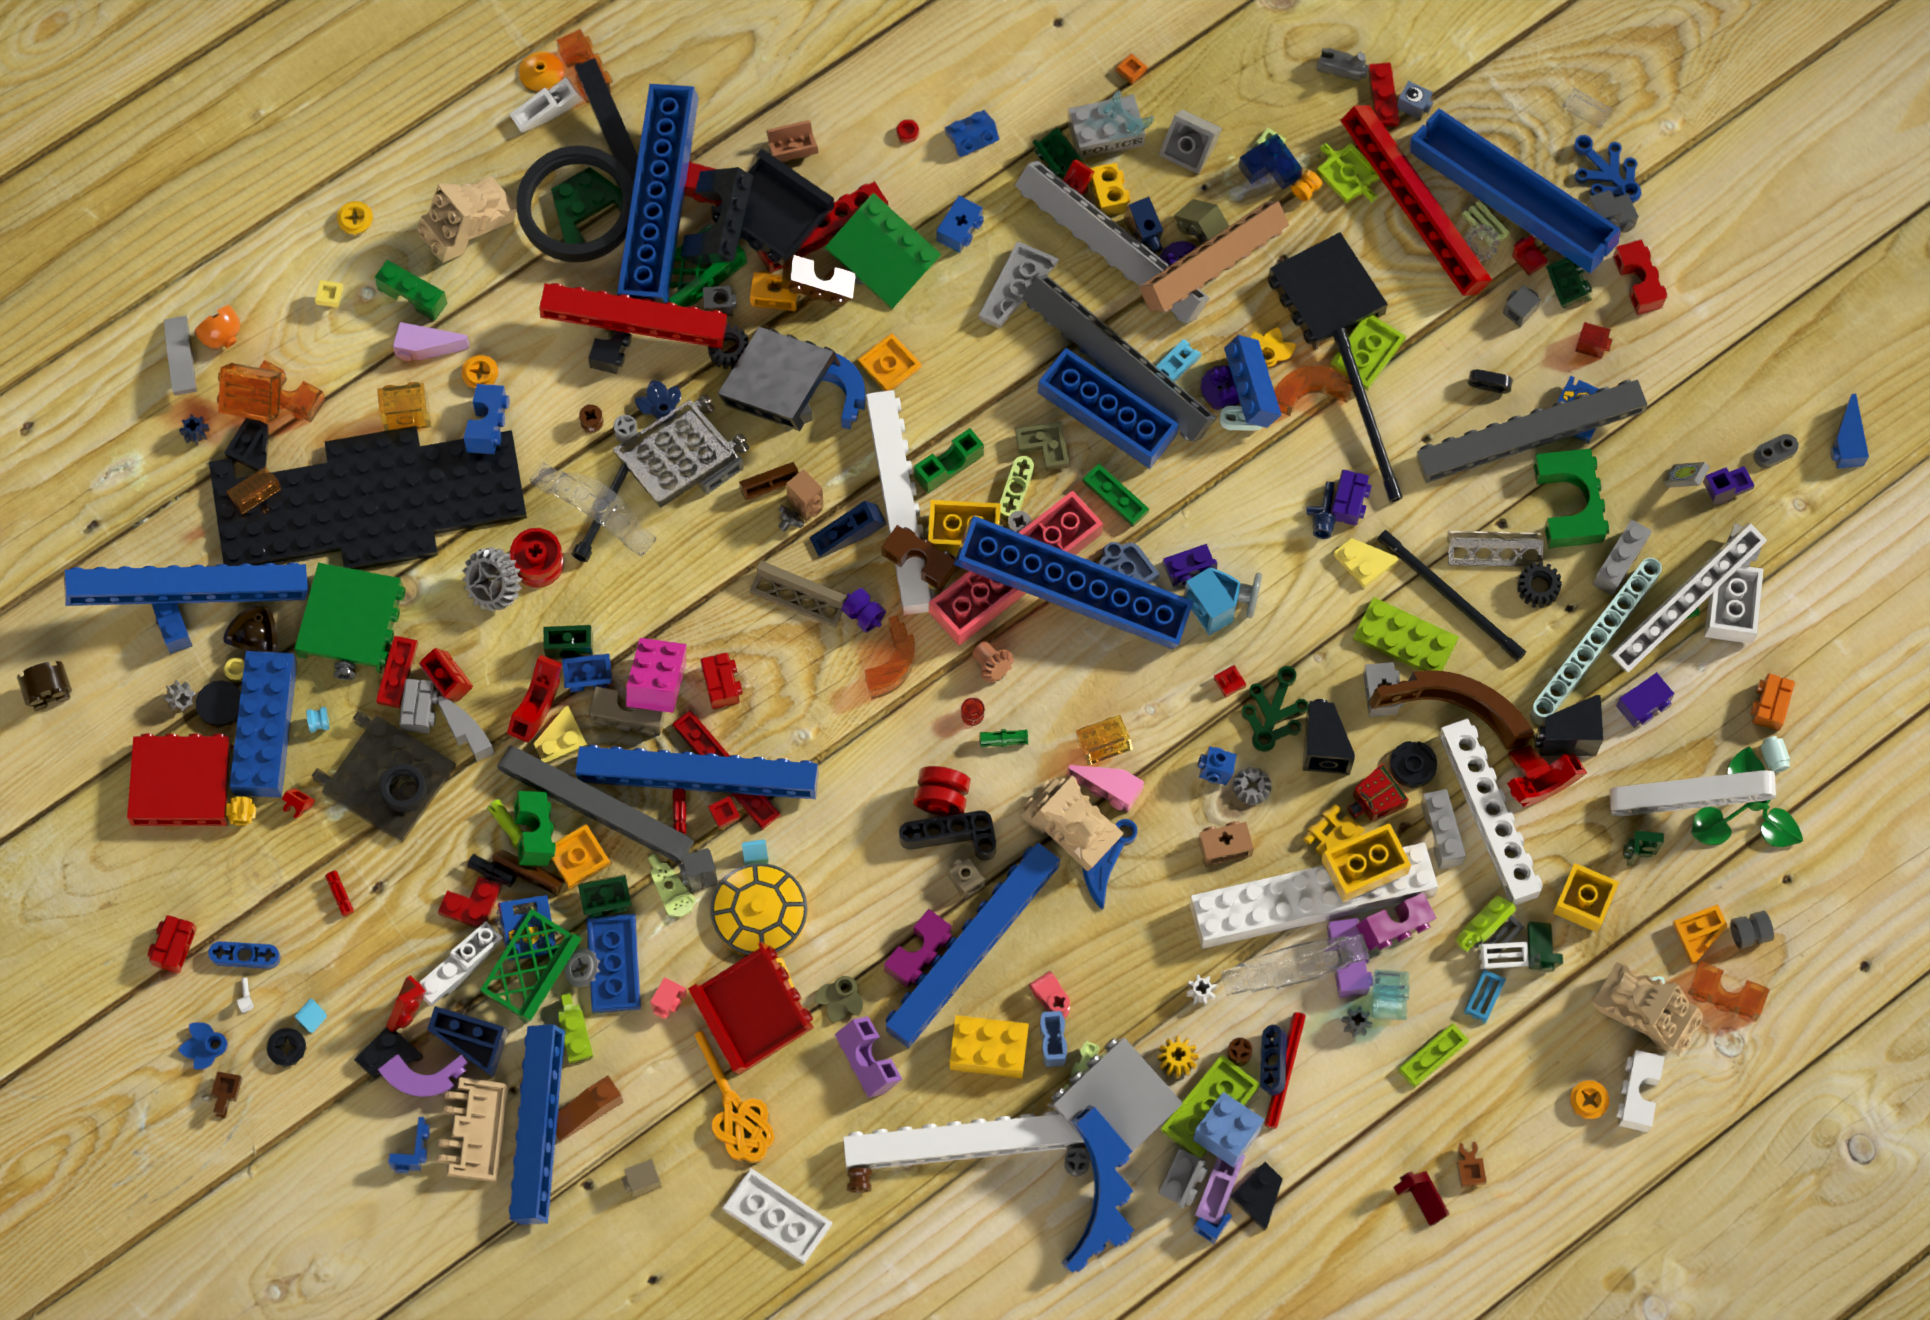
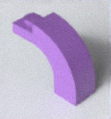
M397 1054L378 1070L399 1091L411 1096L431 1097L455 1087L449 1078L453 1076L456 1079L467 1070L464 1066L468 1062L460 1055L440 1072L432 1075H420L410 1070Z

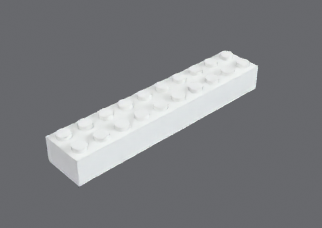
M1424 842L1402 847L1411 863L1408 875L1344 903L1324 865L1191 895L1190 908L1201 949L1401 904L1403 901L1421 893H1424L1426 898L1435 896L1438 885L1426 844Z

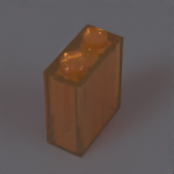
M236 363L220 367L218 373L220 385L217 396L219 413L270 422L279 418L281 372Z

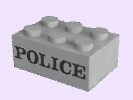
M1134 94L1068 109V125L1075 149L1082 159L1144 146L1145 130Z

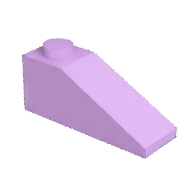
M400 322L393 349L395 356L401 360L410 361L412 359L419 361L469 349V341L467 335Z

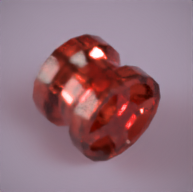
M973 697L966 699L962 703L961 719L965 724L977 726L983 721L985 715L983 702Z

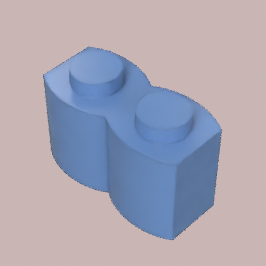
M1061 1011L1043 1012L1041 1016L1042 1059L1046 1067L1064 1066L1066 1061L1065 1020Z

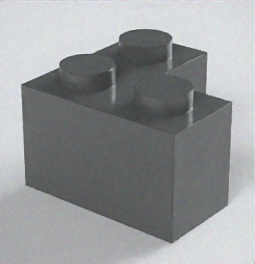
M1611 190L1589 197L1587 207L1621 229L1620 232L1625 233L1635 227L1639 216L1628 194L1614 198Z

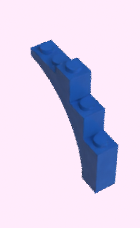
M1088 1105L1071 1121L1084 1141L1090 1155L1094 1174V1197L1090 1217L1074 1249L1061 1262L1066 1270L1071 1273L1081 1271L1088 1264L1087 1260L1093 1254L1098 1255L1106 1248L1105 1243L1107 1241L1115 1247L1117 1245L1122 1246L1131 1238L1130 1234L1134 1231L1131 1225L1115 1208L1127 1203L1130 1199L1129 1195L1133 1192V1189L1115 1169L1125 1165L1133 1151L1096 1107Z

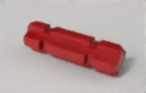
M674 789L673 829L686 834V793L684 789Z
M334 870L327 873L325 878L328 885H330L337 905H339L338 908L341 915L348 916L352 914L354 909L338 872Z

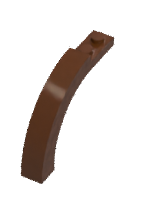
M1427 670L1413 672L1408 682L1405 680L1394 685H1381L1377 687L1369 700L1372 709L1416 700H1439L1457 705L1483 720L1496 733L1506 750L1526 746L1535 733L1522 713L1500 693L1475 679L1447 671Z

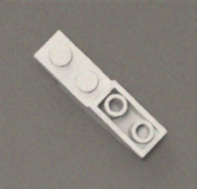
M485 921L456 946L445 961L419 982L426 990L423 1000L432 1007L445 994L450 995L485 961L502 941L503 937Z

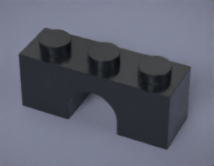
M615 331L616 334L608 340L595 338L588 357L590 368L617 374L618 368L624 365L625 354L623 353L625 347H629L631 344L632 334Z

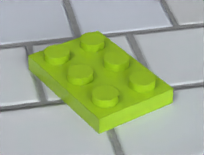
M1373 315L1362 320L1349 337L1351 350L1364 388L1367 391L1406 339L1404 334ZM1338 351L1330 362L1329 367L1349 379L1341 354Z

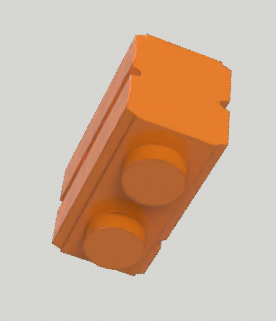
M1770 673L1767 674L1764 680L1760 679L1756 693L1760 694L1759 700H1754L1750 714L1754 715L1752 723L1780 731L1785 721L1795 682Z

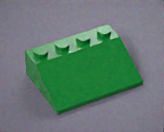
M874 193L825 246V249L850 272L855 273V276L891 309L900 302L942 255Z

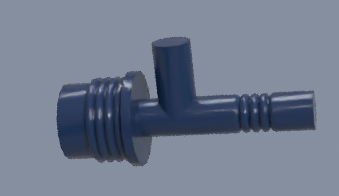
M1331 481L1325 483L1322 506H1307L1306 509L1307 515H1314L1313 535L1319 539L1330 538L1336 523V518L1330 514L1334 483Z

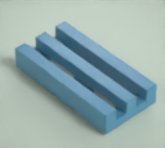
M1483 969L1464 1014L1472 1015V1018H1478L1486 1024L1506 979ZM1487 976L1490 980L1476 1010H1473L1471 1007ZM1494 981H1498L1499 984L1485 1014L1480 1013Z

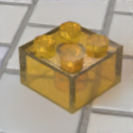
M410 382L401 386L386 385L383 388H377L379 414L385 431L410 426H417V429L431 427L429 400L424 383Z

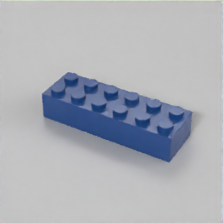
M1067 348L1064 349L1038 381V394L1149 469H1151L1177 436L1179 425L1177 422Z
M246 651L230 778V788L234 795L282 798L297 672V661L293 653Z

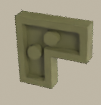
M1061 422L1015 429L1019 453L1042 450L1046 471L1069 467Z

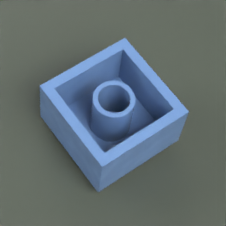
M1223 1092L1196 1128L1193 1141L1234 1168L1260 1133L1265 1119Z

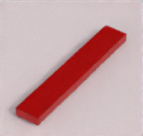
M691 710L672 724V727L696 755L713 753L721 757L730 756ZM730 793L761 830H764L781 816L780 812L766 796Z

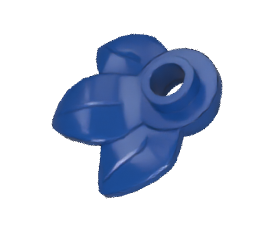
M194 1022L189 1024V1030L193 1038H190L178 1048V1051L183 1056L194 1059L193 1066L195 1070H202L210 1067L216 1057L225 1053L228 1042L223 1034L214 1032L209 1024ZM214 1042L220 1043L217 1049L211 1048Z

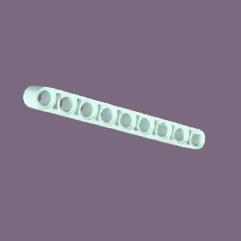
M1647 558L1642 561L1535 700L1530 711V718L1535 724L1542 725L1544 717L1558 711L1656 583L1662 570V566L1657 559ZM1644 569H1650L1654 572V574L1649 575L1644 571ZM1637 586L1641 589V592H1635L1631 587ZM1623 603L1628 609H1621L1618 604ZM1604 621H1611L1615 626L1609 627ZM1591 638L1599 639L1601 644L1593 643ZM1583 655L1588 661H1580L1577 656ZM1564 673H1571L1574 679L1566 678ZM1556 690L1561 696L1555 697L1550 691ZM1537 708H1544L1548 714H1540Z

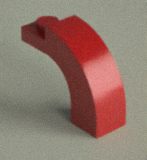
M543 655L537 658L528 691L520 706L511 715L507 730L508 735L527 743L535 736L556 696L561 680L558 678L562 663Z
M1575 753L1564 754L1549 765L1550 771L1530 779H1527V777L1513 778L1507 785L1511 789V796L1521 803L1523 807H1527L1561 792L1586 775L1587 772Z

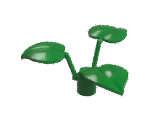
M1746 747L1733 757L1728 765L1727 775L1765 771V767L1754 754L1752 748ZM1770 800L1747 802L1726 818L1723 817L1719 809L1704 807L1695 814L1691 829L1692 836L1699 842L1706 845H1719L1727 841L1732 833L1731 828L1726 822L1747 808L1752 811L1763 809L1762 817L1766 821L1762 823L1760 831L1763 839L1769 845L1786 847L1800 844L1803 841L1799 826L1787 811L1781 808H1773L1767 816V810L1769 809L1767 804Z

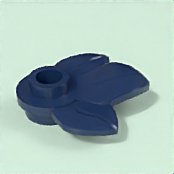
M652 380L647 386V395L635 398L636 406L643 414L654 415L657 420L667 422L674 417L675 407L681 401L680 389L678 386L667 389L662 382ZM661 408H668L666 411H660Z

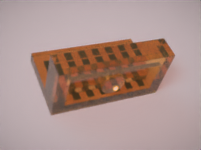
M264 467L226 491V493L240 513L244 514L281 490V487L275 475L271 474Z

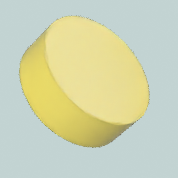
M236 657L226 662L224 673L231 682L238 683L242 681L245 662L243 659Z

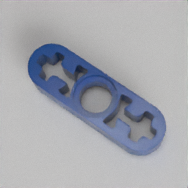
M219 941L213 943L208 951L211 961L218 966L272 969L281 960L278 949L271 944ZM223 949L225 953L232 954L231 949H234V960H231L230 955H222L221 959H218L215 953ZM243 949L251 951V957L246 961L238 959V954ZM256 950H258L259 955L266 956L271 951L273 956H275L270 958L269 962H266L264 957H257L258 961L255 962Z

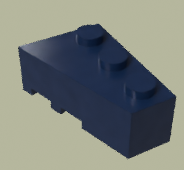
M437 1006L434 1007L427 1028L428 1031L494 1077L509 1032L508 1029Z

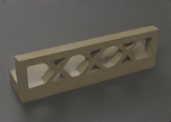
M760 561L757 567V576L750 589V593L834 628H836L843 614L841 610L842 605L847 600V595L764 561ZM762 579L771 582L773 586L772 590L766 592L757 588ZM786 589L791 590L795 598L787 601L783 600L779 592ZM807 598L813 599L816 607L805 609L800 601ZM832 607L838 611L832 620L823 615L822 609Z

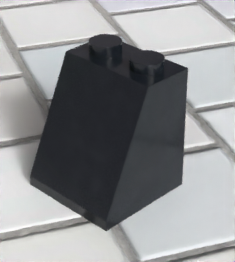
M1594 695L1544 717L1542 725L1538 726V734L1534 736L1535 748H1539V755L1563 756L1564 754L1575 753L1576 756H1596L1603 742L1601 695Z
M1325 699L1310 701L1305 719L1302 771L1350 775L1355 760V753L1334 703L1328 702Z

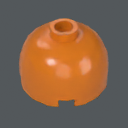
M230 305L217 310L218 314L213 317L210 315L195 328L194 334L205 346L213 349L225 346L227 349L237 342L235 337L240 332L241 324L236 312Z

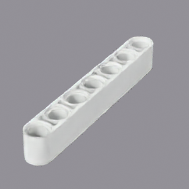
M1765 770L1615 787L1610 789L1611 815L1630 816L1772 800L1776 798L1775 773Z

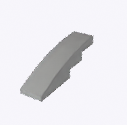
M187 315L165 319V338L173 394L177 396L197 392L194 356Z

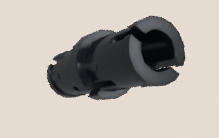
M473 854L467 863V868L485 875V878L488 880H496L509 888L513 886L517 877L516 873L500 867L499 863L489 862L476 854Z

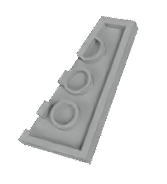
M1017 241L979 314V320L1000 328L1025 301L1022 297L1036 276L1048 275L1059 263V259Z

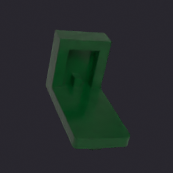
M1529 922L1527 924L1529 969L1540 970L1541 972L1555 971L1557 967L1563 964V954L1553 953L1552 925L1550 923Z

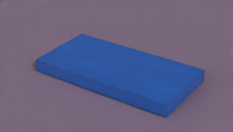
M635 914L587 918L588 949L596 953V958L600 961L598 964L600 972H597L595 975L596 981L590 982L592 1013L641 1010Z

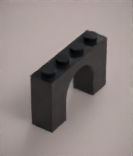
M739 167L700 171L695 193L710 201L722 200V210L719 219L710 230L701 234L684 236L680 257L695 265L734 261L753 175Z

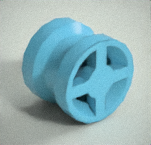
M321 707L316 711L312 709L306 710L310 733L316 732L317 729L330 730L326 707Z

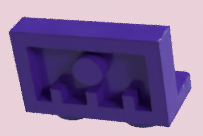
M1207 544L1163 558V564L1172 586L1178 584L1184 586L1189 579L1210 567L1217 569L1218 565L1217 560H1213Z

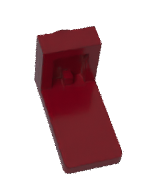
M1413 1171L1408 1172L1399 1178L1401 1182L1393 1186L1397 1195L1409 1192L1413 1194L1430 1226L1436 1225L1449 1216L1450 1213L1427 1171L1416 1174Z

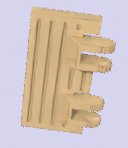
M460 1077L457 1090L468 1091V1094L447 1091L444 1092L443 1098L449 1101L465 1102V1108L445 1106L442 1107L441 1113L454 1116L451 1138L462 1139V1142L438 1140V1147L460 1150L459 1157L440 1154L436 1155V1162L449 1164L447 1176L497 1182L508 1084Z

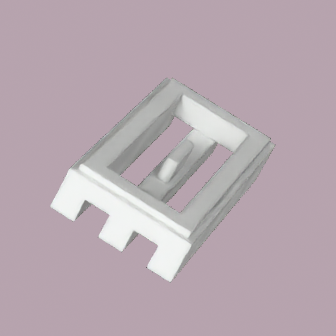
M1527 942L1478 945L1479 950H1481L1479 959L1482 962L1480 969L1529 966ZM1522 947V952L1487 954V949ZM1523 958L1522 962L1488 963V959Z

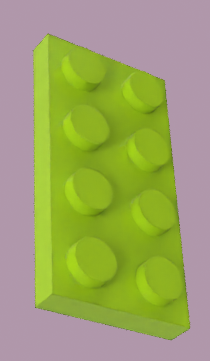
M1373 597L1353 637V640L1419 671H1443L1459 639V636Z
M1221 1055L1182 1102L1183 1104L1162 1126L1161 1132L1187 1152L1202 1158L1208 1150L1193 1141L1196 1128L1221 1094L1224 1092L1245 1106L1260 1088V1084L1224 1055Z

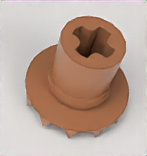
M982 642L975 647L972 653V657L982 666L981 677L986 682L988 681L992 684L996 680L1000 681L1001 677L1006 675L1008 670L1012 669L1011 664H1013L1014 659L1008 650L996 651L988 642Z

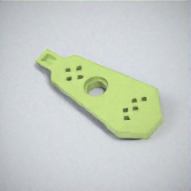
M656 854L649 856L648 860L653 867L650 873L668 916L682 918L691 913L696 899L683 886V883L668 863H661ZM667 881H671L674 885L672 888L667 889L664 884Z

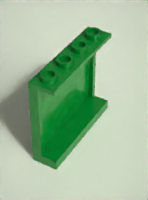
M318 563L295 645L297 656L307 659L308 655L372 666L376 668L378 673H381L382 666H386L389 653L386 652L388 644L393 642L394 630L392 628L394 622L399 620V602L404 600L406 587H403L401 578Z

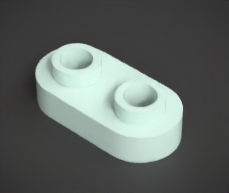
M1227 406L1220 413L1219 422L1227 430L1255 431L1263 428L1246 423L1241 406Z

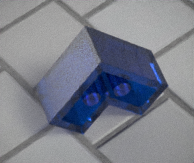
M1278 134L1273 135L1239 158L1238 167L1250 184L1270 173L1281 189L1284 190L1295 181L1301 179L1303 168Z

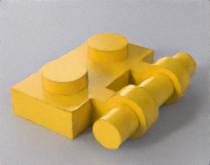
M1335 804L1321 814L1322 818L1315 825L1310 826L1307 830L1308 833L1303 838L1304 842L1308 845L1314 840L1320 843L1315 852L1323 857L1324 851L1361 836L1365 832V829L1348 815L1341 821L1337 819L1336 815L1341 809ZM1329 824L1334 829L1326 836L1322 831Z

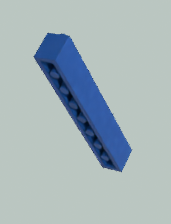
M554 1024L527 1026V1035L524 1039L526 1047L525 1058L522 1062L523 1080L520 1085L519 1123L515 1136L517 1144L516 1154L513 1158L514 1176L511 1181L512 1198L509 1205L510 1220L521 1225L548 1224L565 1030Z

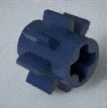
M192 414L190 418L182 419L184 428H180L179 431L184 436L186 443L192 441L198 445L203 439L207 440L205 432L209 431L210 428L208 424H204L205 421L202 416L198 419Z

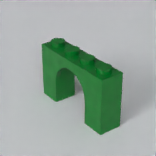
M1591 448L1536 454L1533 461L1536 484L1567 482L1578 487L1586 498V508L1582 512L1572 516L1547 518L1544 529L1548 549L1603 543L1606 535L1609 534V523L1607 520H1604L1603 513H1605L1604 499H1600L1601 480L1596 478L1597 459L1596 456H1592Z

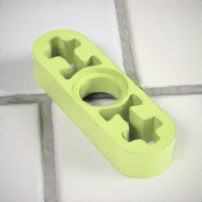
M1020 456L1014 460L1000 500V516L1005 520H1008L1013 512L1021 510L1034 471V463L1027 456ZM1026 464L1027 469L1024 470L1023 477H1019L1020 467ZM1014 483H1019L1022 485L1023 490L1020 493H1013L1010 490V486ZM1011 498L1014 500L1013 510L1008 513L1005 507L1009 506Z

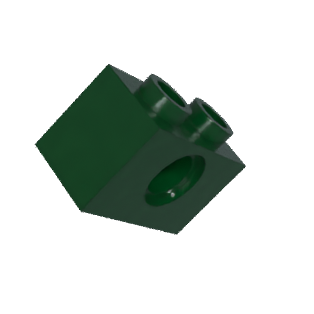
M591 625L543 627L545 657L559 659L593 655V632Z

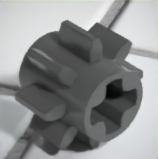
M1361 1006L1355 1011L1349 1008L1347 1011L1349 1017L1344 1016L1341 1021L1347 1023L1344 1032H1351L1353 1038L1360 1033L1365 1037L1367 1034L1365 1027L1371 1028L1373 1024L1367 1021L1371 1013L1361 1011ZM1355 1019H1359V1026L1355 1025Z

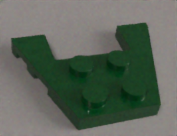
M591 167L551 188L565 243H586V240L576 228L577 224L612 204H615L620 212L622 210L623 194L621 189Z

